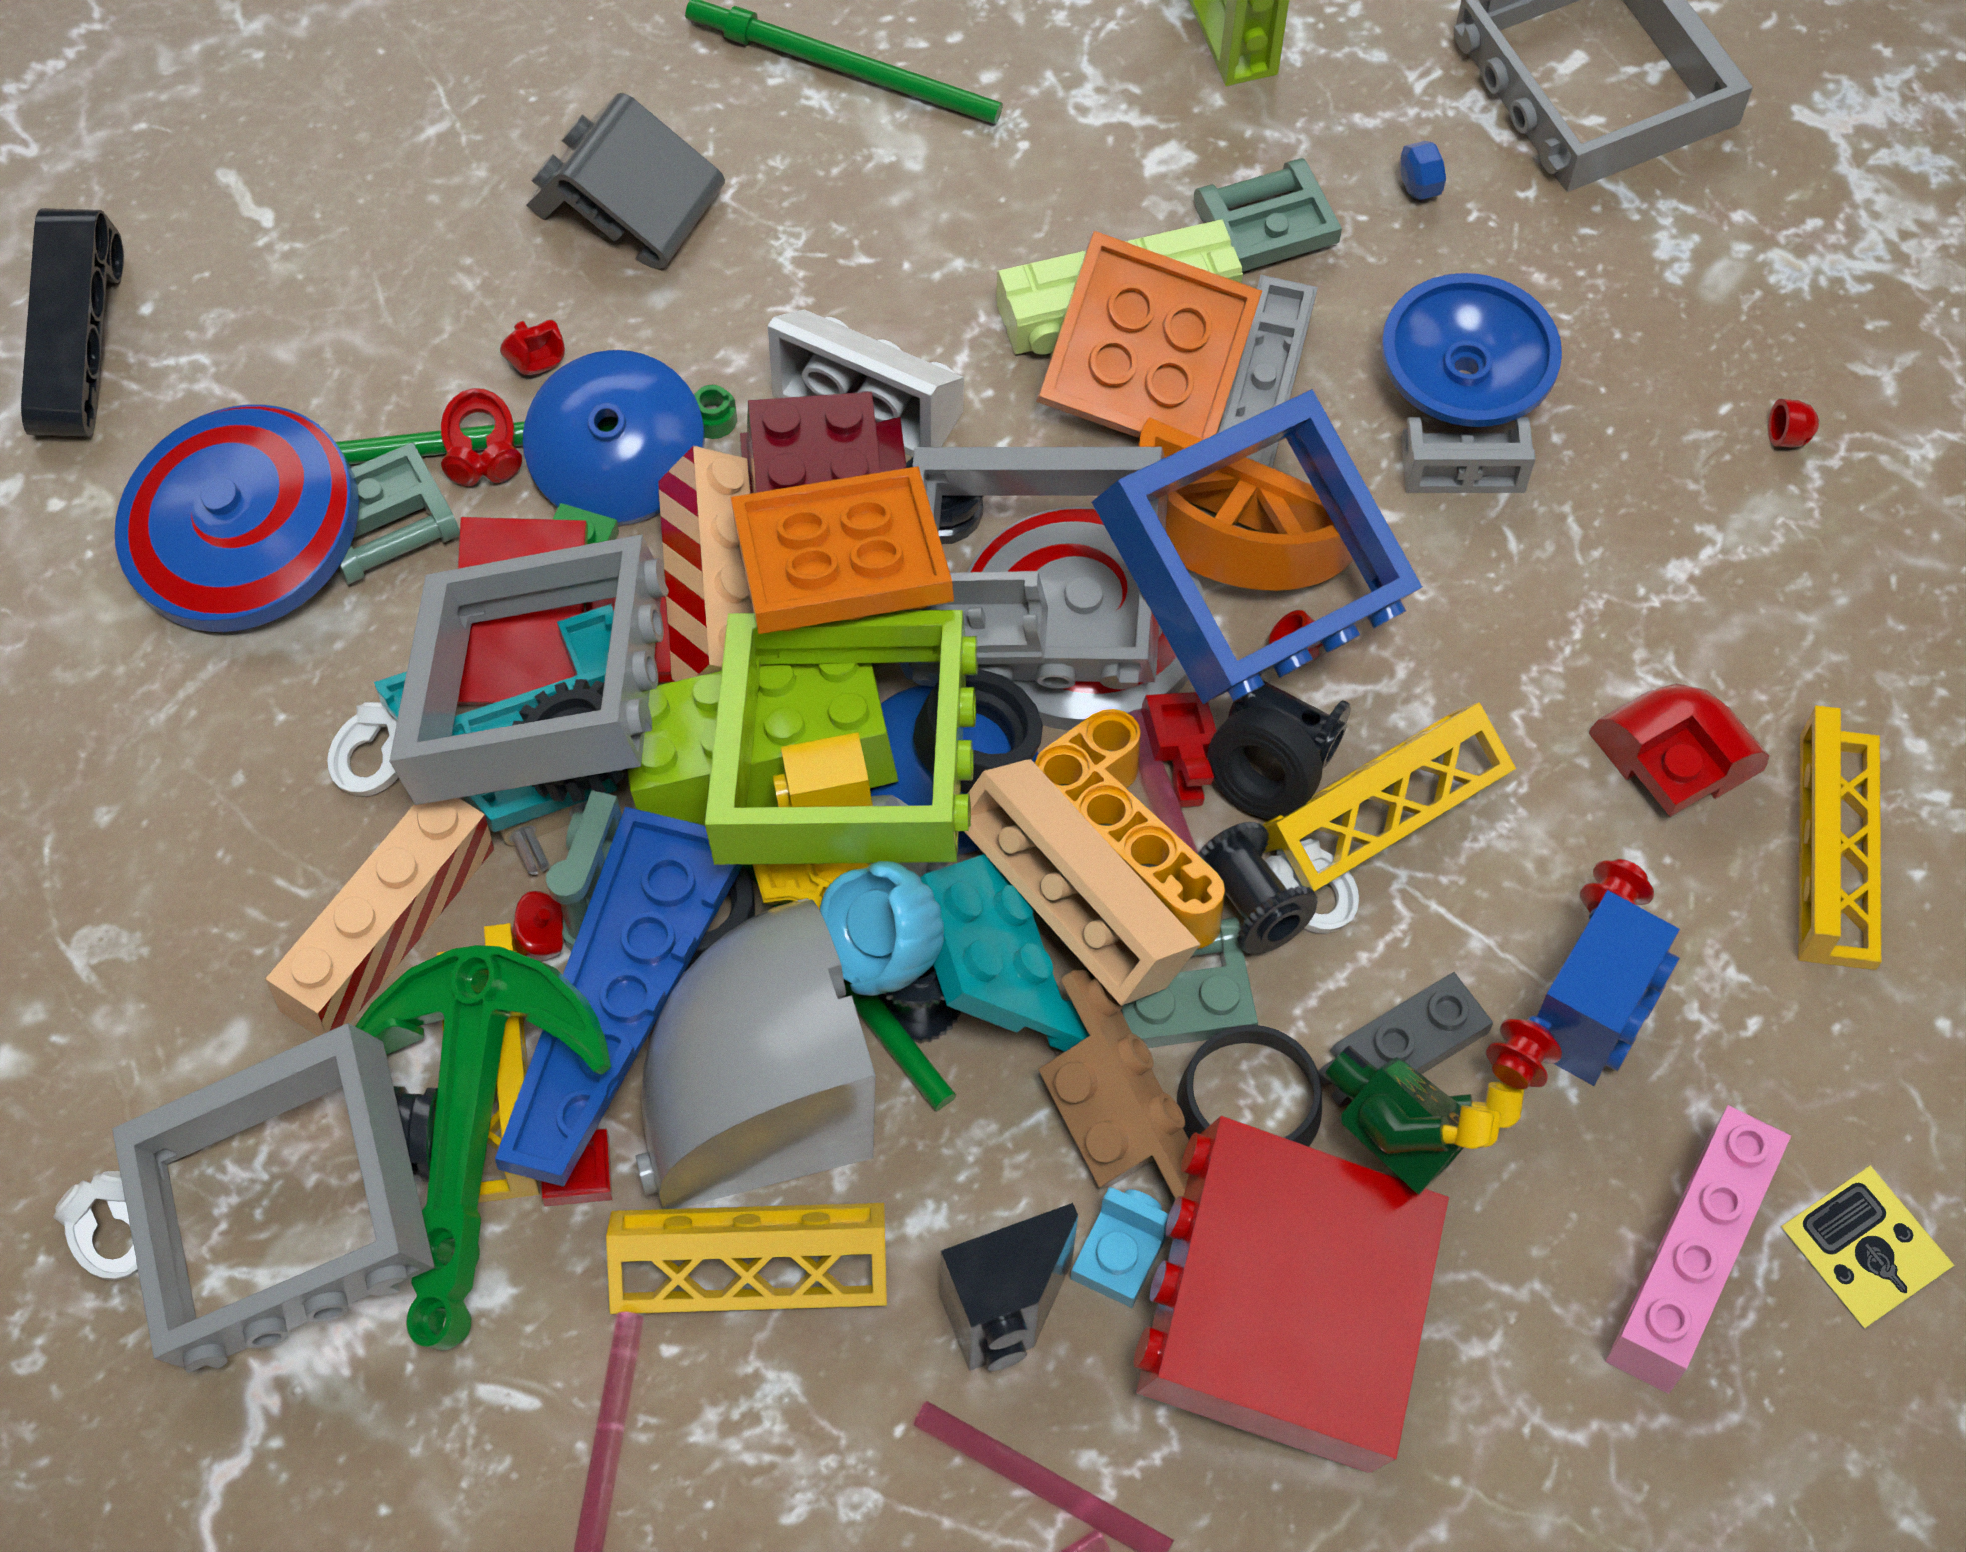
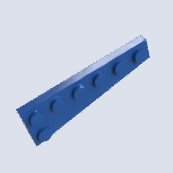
M624 808L563 976L587 998L598 1017L607 1042L611 1068L602 1075L595 1073L563 1041L542 1030L495 1156L498 1170L565 1186L656 1023L670 993L679 982L744 865H714L704 825L634 808Z

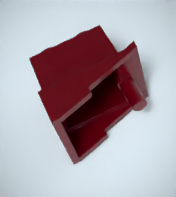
M872 392L748 400L747 432L740 433L741 457L747 458L750 494L907 468L901 417L876 423Z

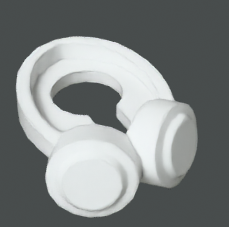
M364 702L362 705L356 706L357 714L339 729L329 748L327 762L332 780L344 792L354 796L367 797L387 789L398 779V775L389 762L397 721L381 702ZM381 727H388L390 736L381 748L383 762L380 769L369 777L356 776L350 766L352 752L358 745L372 742Z
M1310 837L1300 839L1317 872L1333 863L1334 856L1320 849L1318 839L1313 840ZM1282 848L1276 850L1277 856H1270L1265 860L1287 889L1295 888L1298 885L1302 887L1293 878L1294 869ZM1349 871L1329 882L1336 895V902L1332 911L1328 914L1315 913L1304 929L1315 933L1328 934L1338 931L1352 921L1358 910L1359 893L1355 880Z
M107 1171L93 1176L91 1183L83 1180L79 1184L73 1185L56 1205V1212L53 1218L65 1226L68 1246L73 1256L83 1268L92 1275L104 1280H120L129 1278L138 1272L134 1247L132 1246L130 1251L123 1257L111 1260L100 1256L93 1245V1235L98 1227V1223L91 1207L96 1199L106 1200L114 1219H120L129 1224L120 1171Z

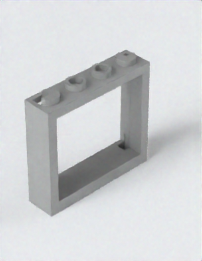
M1461 0L1457 22L1454 26V36L1458 47L1463 53H1468L1482 72L1487 88L1492 93H1497L1510 111L1511 119L1516 129L1520 133L1527 135L1539 152L1544 168L1548 173L1556 176L1566 192L1741 123L1753 87L1687 0L1623 1L1696 99L1583 144L1577 139L1500 32V30L1579 0Z
M914 447L913 467L919 466L939 534L942 495L1099 496L1117 480L1164 459L1165 456L1162 447ZM1168 494L1150 502L1165 531ZM1138 588L1134 647L1045 646L1044 663L978 664V669L1003 675L1010 681H1037L1040 685L1050 688H1069L1075 685V681H1096L1109 688L1130 689L1138 686V682H1156L1159 624ZM898 662L906 678L912 679L915 683L934 687L939 681L940 665H917V662Z
M643 534L427 574L425 576L389 760L415 805L641 767L645 732L652 731V718L648 706L650 690L656 689L658 685V672L654 659L655 646L657 642L663 640L664 635L663 621L660 614L661 597L667 596L669 592L663 579L664 563L660 558H653ZM616 597L601 710L451 736L472 623Z
M349 1023L112 1128L154 1359L185 1368V1371L188 1373L204 1366L219 1369L227 1363V1357L249 1347L263 1348L278 1344L288 1337V1330L309 1321L324 1322L341 1317L349 1311V1304L370 1295L384 1296L399 1292L398 1283L435 1268L383 1041ZM343 1087L376 1241L196 1319L167 1164Z

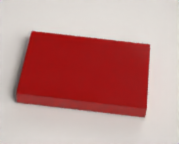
M461 517L458 569L587 545L588 524L586 520ZM585 603L472 623L457 705L487 706L576 676L561 640L557 622L584 613Z

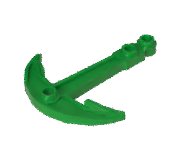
M474 945L455 948L409 968L370 1004L355 1026L383 1041L386 1055L423 1039L424 1028L419 1027L420 1025L444 1020L427 1203L422 1210L435 1268L412 1277L411 1284L417 1297L409 1308L406 1320L407 1331L413 1342L423 1347L442 1351L449 1350L461 1343L467 1337L471 1328V1315L463 1300L473 1288L475 1267L480 1256L478 1241L481 1217L477 1207L507 1019L513 1015L526 1017L527 1022L563 1041L595 1073L602 1075L611 1068L605 1036L599 1019L587 998L555 967L500 946Z

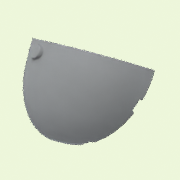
M813 899L796 900L771 908L746 920L724 934L705 950L684 973L670 993L657 1019L647 1049L641 1090L642 1122L648 1152L635 1155L645 1195L658 1192L662 1209H680L873 1158L876 1075L852 996L842 997L846 995L841 962L826 923Z

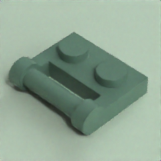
M1304 158L1284 163L1283 169L1221 188H1216L1214 184L1197 188L1194 191L1195 206L1201 220L1204 222L1223 220L1231 239V246H1234L1241 263L1242 272L1340 242L1342 227ZM1288 191L1290 192V194L1276 197L1236 210L1228 211V209L1251 203L1257 200L1268 198Z
M413 442L351 468L356 479L359 496V513L353 538L424 507L429 516L353 549L350 545L343 561L338 567L347 585L364 578L363 571L440 538L444 543L460 536L457 521Z
M593 790L590 793L584 812H576L570 821L566 836V849L569 851L566 860L555 863L550 867L546 875L550 896L560 903L564 917L562 936L566 947L570 951L573 949L622 816L617 796Z
M1238 918L1222 919L1220 933L1215 941L1204 948L1197 949L1192 955L1219 953L1222 967L1179 972L1166 989L1123 1005L1121 1012L1132 1033L1139 1036L1148 1048L1205 1041L1231 1027L1258 1025L1244 953L1237 939L1239 936L1238 932L1241 930Z

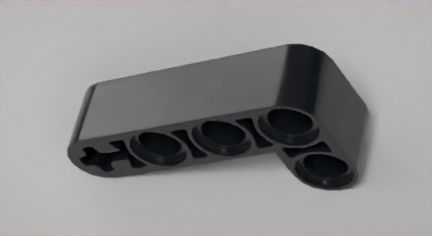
M40 208L35 217L21 394V417L27 435L90 437L94 432L97 415L106 283H119L124 267L121 235L102 210Z

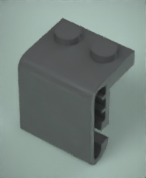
M618 93L591 120L582 114L570 127L561 140L569 148L561 159L552 154L534 175L531 181L539 188L526 206L545 220L565 200L613 241L620 238L626 229L645 244L635 259L651 268L662 269L667 266L725 184V178L719 169L637 100L627 94Z

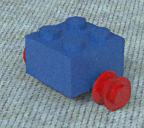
M1616 859L1614 861H1600L1595 865L1593 876L1597 883H1588L1580 891L1581 901L1590 913V921L1547 992L1538 1015L1530 1016L1528 1020L1507 1019L1503 1021L1500 1026V1033L1506 1044L1492 1043L1486 1049V1056L1493 1065L1492 1072L1506 1085L1520 1090L1527 1089L1528 1086L1536 1088L1544 1086L1548 1081V1074L1542 1063L1554 1064L1592 1086H1595L1605 1066L1617 1072L1620 1069L1637 1038L1638 1032L1653 1011L1680 957L1669 952L1680 929L1637 906L1649 904L1654 898V889L1648 881L1645 871L1635 863L1624 859Z

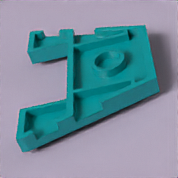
M609 604L557 622L561 640L576 676L457 715L454 719L451 736L512 726L513 721H523L519 711L524 705L527 704L533 708L538 706L534 696L543 690L548 697L557 694L554 686L556 684L565 682L569 690L574 689L576 679H587L590 687H592L596 680L604 683L614 616L612 605ZM407 671L374 682L380 702L396 721L398 719ZM610 779L602 783L606 790L603 792L605 794L618 790L617 784L613 783ZM532 785L463 798L471 806L484 813L488 826L493 832H497L588 801L592 788L584 790L585 800L573 802L569 792L563 802L553 801L550 794L544 798L537 793Z
M985 854L926 873L920 877L922 883L932 889L935 900L941 906V918L944 922V942L942 950L933 965L947 1006L1016 1033L1023 1027L1046 1034L1050 1046L1065 1052L1090 1036L1072 1001H1064L1061 998L1053 975L1052 960L1044 949L1033 917V907Z

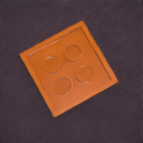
M1094 231L1090 237L1036 402L1140 438L1148 417L1203 440L1217 433L1262 290Z
M919 466L731 497L733 518L758 634L775 631H793L805 626L841 620H858L871 615L907 609L918 610L931 605L954 602L952 578Z

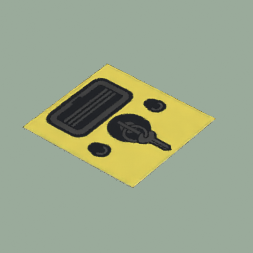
M1871 1165L1781 1226L1864 1329L1954 1266Z

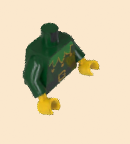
M1350 1045L1340 1053L1323 1075L1352 1100L1338 1118L1340 1122L1418 1195L1443 1174L1464 1147L1478 1149L1494 1145L1498 1138L1499 1127H1511L1521 1117L1524 1090L1512 1088L1503 1082H1490L1488 1084L1486 1102L1472 1101L1471 1094L1448 1096L1404 1060L1395 1057L1377 1069Z

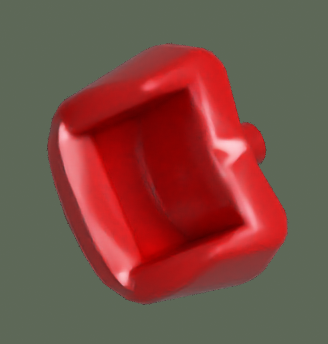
M546 320L530 328L527 327L524 321H520L514 326L515 330L501 343V355L523 375H535L551 370L559 365L565 354L563 337L557 323L553 320Z
M531 891L524 894L518 901L512 929L517 953L540 962L555 958L561 952L563 946V913L560 903L556 902L549 894L540 891Z

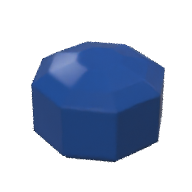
M1421 141L1404 146L1399 167L1401 179L1408 194L1412 198L1419 200L1442 195L1446 182V173L1443 158L1436 144L1430 141Z

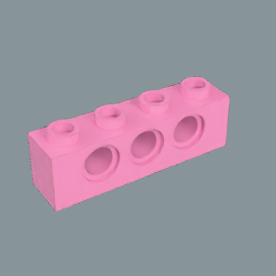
M1729 1105L1726 1107L1704 1146L1605 1362L1668 1394L1671 1392L1692 1359L1791 1135Z

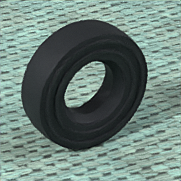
M1251 707L1236 712L1217 729L1209 744L1208 760L1212 768L1214 781L1219 789L1236 806L1258 817L1273 819L1280 815L1285 817L1304 806L1315 794L1322 778V761L1314 741L1298 723L1272 709ZM1255 745L1270 752L1283 767L1285 772L1284 780L1273 781L1259 774L1248 762L1245 748Z

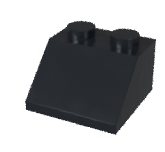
M1073 1203L941 1250L940 1298L969 1371L987 1365L990 1371L1008 1368L1023 1360L1027 1356L1026 1350L1034 1348L1072 1264L1078 1213Z

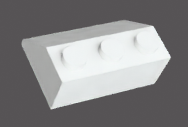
M805 309L775 316L768 324L772 394L776 398L872 392L875 422L901 417L905 454L912 457L914 456V447H942L963 413L964 377L955 374L949 367L941 363H929L903 352L892 342L882 339L875 340L849 329L848 326L838 319L832 317L824 318Z

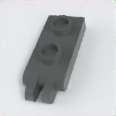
M1452 972L1346 1036L1331 1048L1330 1053L1336 1059L1350 1045L1377 1069L1393 1058L1398 1057L1420 1074H1423L1487 1035L1491 1030L1493 1021L1457 974ZM1335 1059L1325 1064L1318 1071L1320 1081L1324 1086L1332 1084L1323 1075ZM1338 1088L1331 1095L1339 1107H1344L1352 1102Z

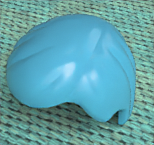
M878 861L864 869L847 871L838 876L828 886L823 895L820 912L841 962L843 978L852 983L850 984L851 990L856 994L873 996L885 992H895L907 987L934 964L942 950L944 922L941 918V906L935 900L932 889L922 883L916 873L898 863Z

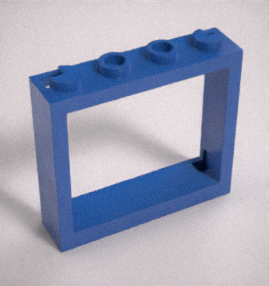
M1313 389L1117 480L1091 502L1202 704L1226 692L1230 694L1233 701L1247 696L1265 685L1260 674L1274 668L1279 678L1295 671L1313 660L1308 651L1309 649L1322 644L1326 653H1329L1360 636L1355 625L1367 619L1370 621L1373 629L1406 612L1401 601L1423 587ZM1286 438L1371 593L1237 661L1150 502Z

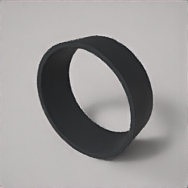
M1241 1025L1215 1034L1198 1049L1184 1071L1177 1091V1104L1185 1119L1183 1130L1189 1140L1194 1133L1201 1134L1210 1126L1200 1112L1194 1096L1193 1080L1198 1063L1207 1055L1222 1047L1233 1044L1253 1043L1271 1047L1287 1055L1303 1070L1309 1079L1314 1092L1310 1112L1304 1122L1294 1132L1284 1138L1310 1147L1318 1133L1322 1119L1321 1083L1314 1061L1296 1040L1270 1027Z

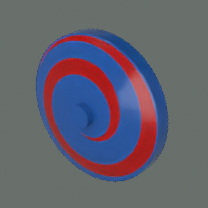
M261 404L232 406L204 414L187 422L162 439L145 456L131 475L120 499L115 520V547L118 560L125 576L139 595L157 613L172 622L195 630L209 632L238 631L263 625L301 606L315 595L338 569L351 545L357 526L359 496L356 479L349 462L333 438L316 422L300 413L278 406Z

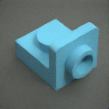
M1109 1187L1102 1200L1101 1212L1071 1270L1070 1279L1133 1308L1167 1238L1166 1224L1169 1214L1162 1211V1206L1158 1201L1143 1192L1128 1189L1123 1193Z

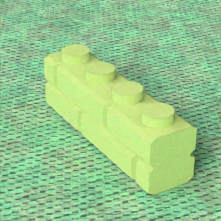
M1222 219L1125 241L1242 283V266L1234 246H1231V239ZM1086 251L997 271V307L1004 326L1007 328V334L1015 354L1033 351L1036 354L1052 353Z

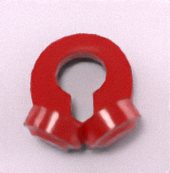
M480 388L468 389L453 397L447 404L441 421V436L447 452L441 462L444 474L451 481L462 486L477 484L483 475L495 483L511 479L521 467L522 455L514 447L515 428L512 415L506 403L495 393ZM476 412L488 414L495 421V428L491 434L486 436L487 448L481 455L473 451L471 438L466 437L460 430L464 418Z

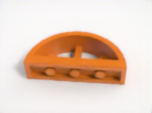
M1148 417L1143 426L1138 447H1162L1166 458L1203 439ZM1247 457L1168 494L1167 535L1185 567L1212 580L1247 589L1293 590L1316 585L1333 578L1353 561L1351 554L1312 484ZM1189 502L1199 505L1210 511H1213L1217 513V515L1215 516V518L1209 516L1206 513L1194 507ZM1239 522L1258 531L1240 528L1235 526V524Z

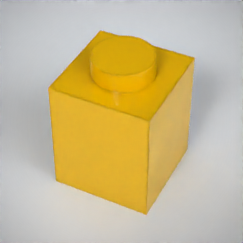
M858 732L781 747L785 774L773 776L778 807L873 806Z

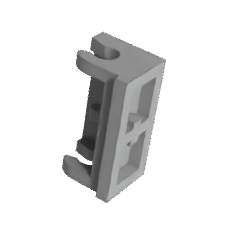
M1408 417L1407 429H1403L1401 435L1406 493L1526 492L1536 460L1528 417L1516 418L1515 429H1510L1509 433H1423L1420 417Z
M1038 571L950 573L953 583L954 602L918 609L963 610L966 636H977L978 664L1044 663L1048 605ZM917 662V665H940V662Z

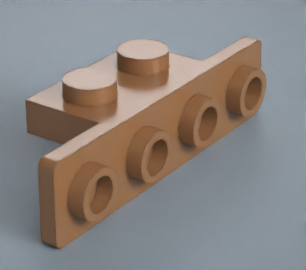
M1072 970L1063 976L1061 981L1090 1036L1038 1070L1099 1188L1114 1185L1155 1159L1175 1199L1179 1196L1183 1197L1189 1174L1181 1171L1182 1158L1189 1142L1183 1130L1185 1126L1184 1115L1177 1102L1169 1094L1163 1092L1151 1069L1154 1066L1152 1054L1144 1041L1132 1033L1121 1012L1123 1005L1121 1006L1089 970Z

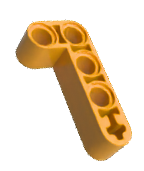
M1116 709L1101 710L1094 713L1045 747L1037 755L1035 764L1198 940L1201 945L1197 949L1204 948L1212 944L1220 933L1225 895L1223 880L1212 867L1127 790L1136 780L1139 771L1140 728L1134 717L1125 711ZM1105 823H1107V824H1111V825H1110V826H1103V825H1099V824H1105ZM1142 864H1153V865H1157V866H1155V867H1146V866H1142Z

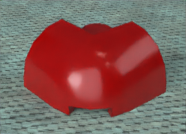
M1678 683L1647 691L1598 719L1589 731L1590 736L1622 776L1628 780L1637 775L1670 817L1709 794L1716 799L1763 772L1769 759V754L1730 707L1707 689Z

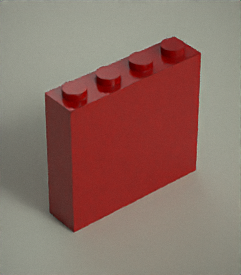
M1220 1116L1201 1134L1194 1133L1191 1136L1182 1158L1181 1171L1189 1174L1184 1196H1179L1175 1200L1166 1224V1236L1173 1238L1168 1262H1161L1151 1285L1150 1301L1157 1303L1152 1327L1147 1326L1142 1332L1134 1355V1367L1141 1369L1136 1393L1346 1466L1372 1473L1397 1459L1449 1197L1425 1189L1418 1195L1403 1180Z

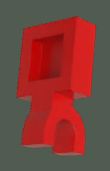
M1196 692L1146 695L1142 703L1141 714L1154 761H1173V789L1178 808L1202 806L1205 800L1202 785H1211L1214 779L1212 768L1207 758L1209 744L1217 730L1209 702L1202 704Z

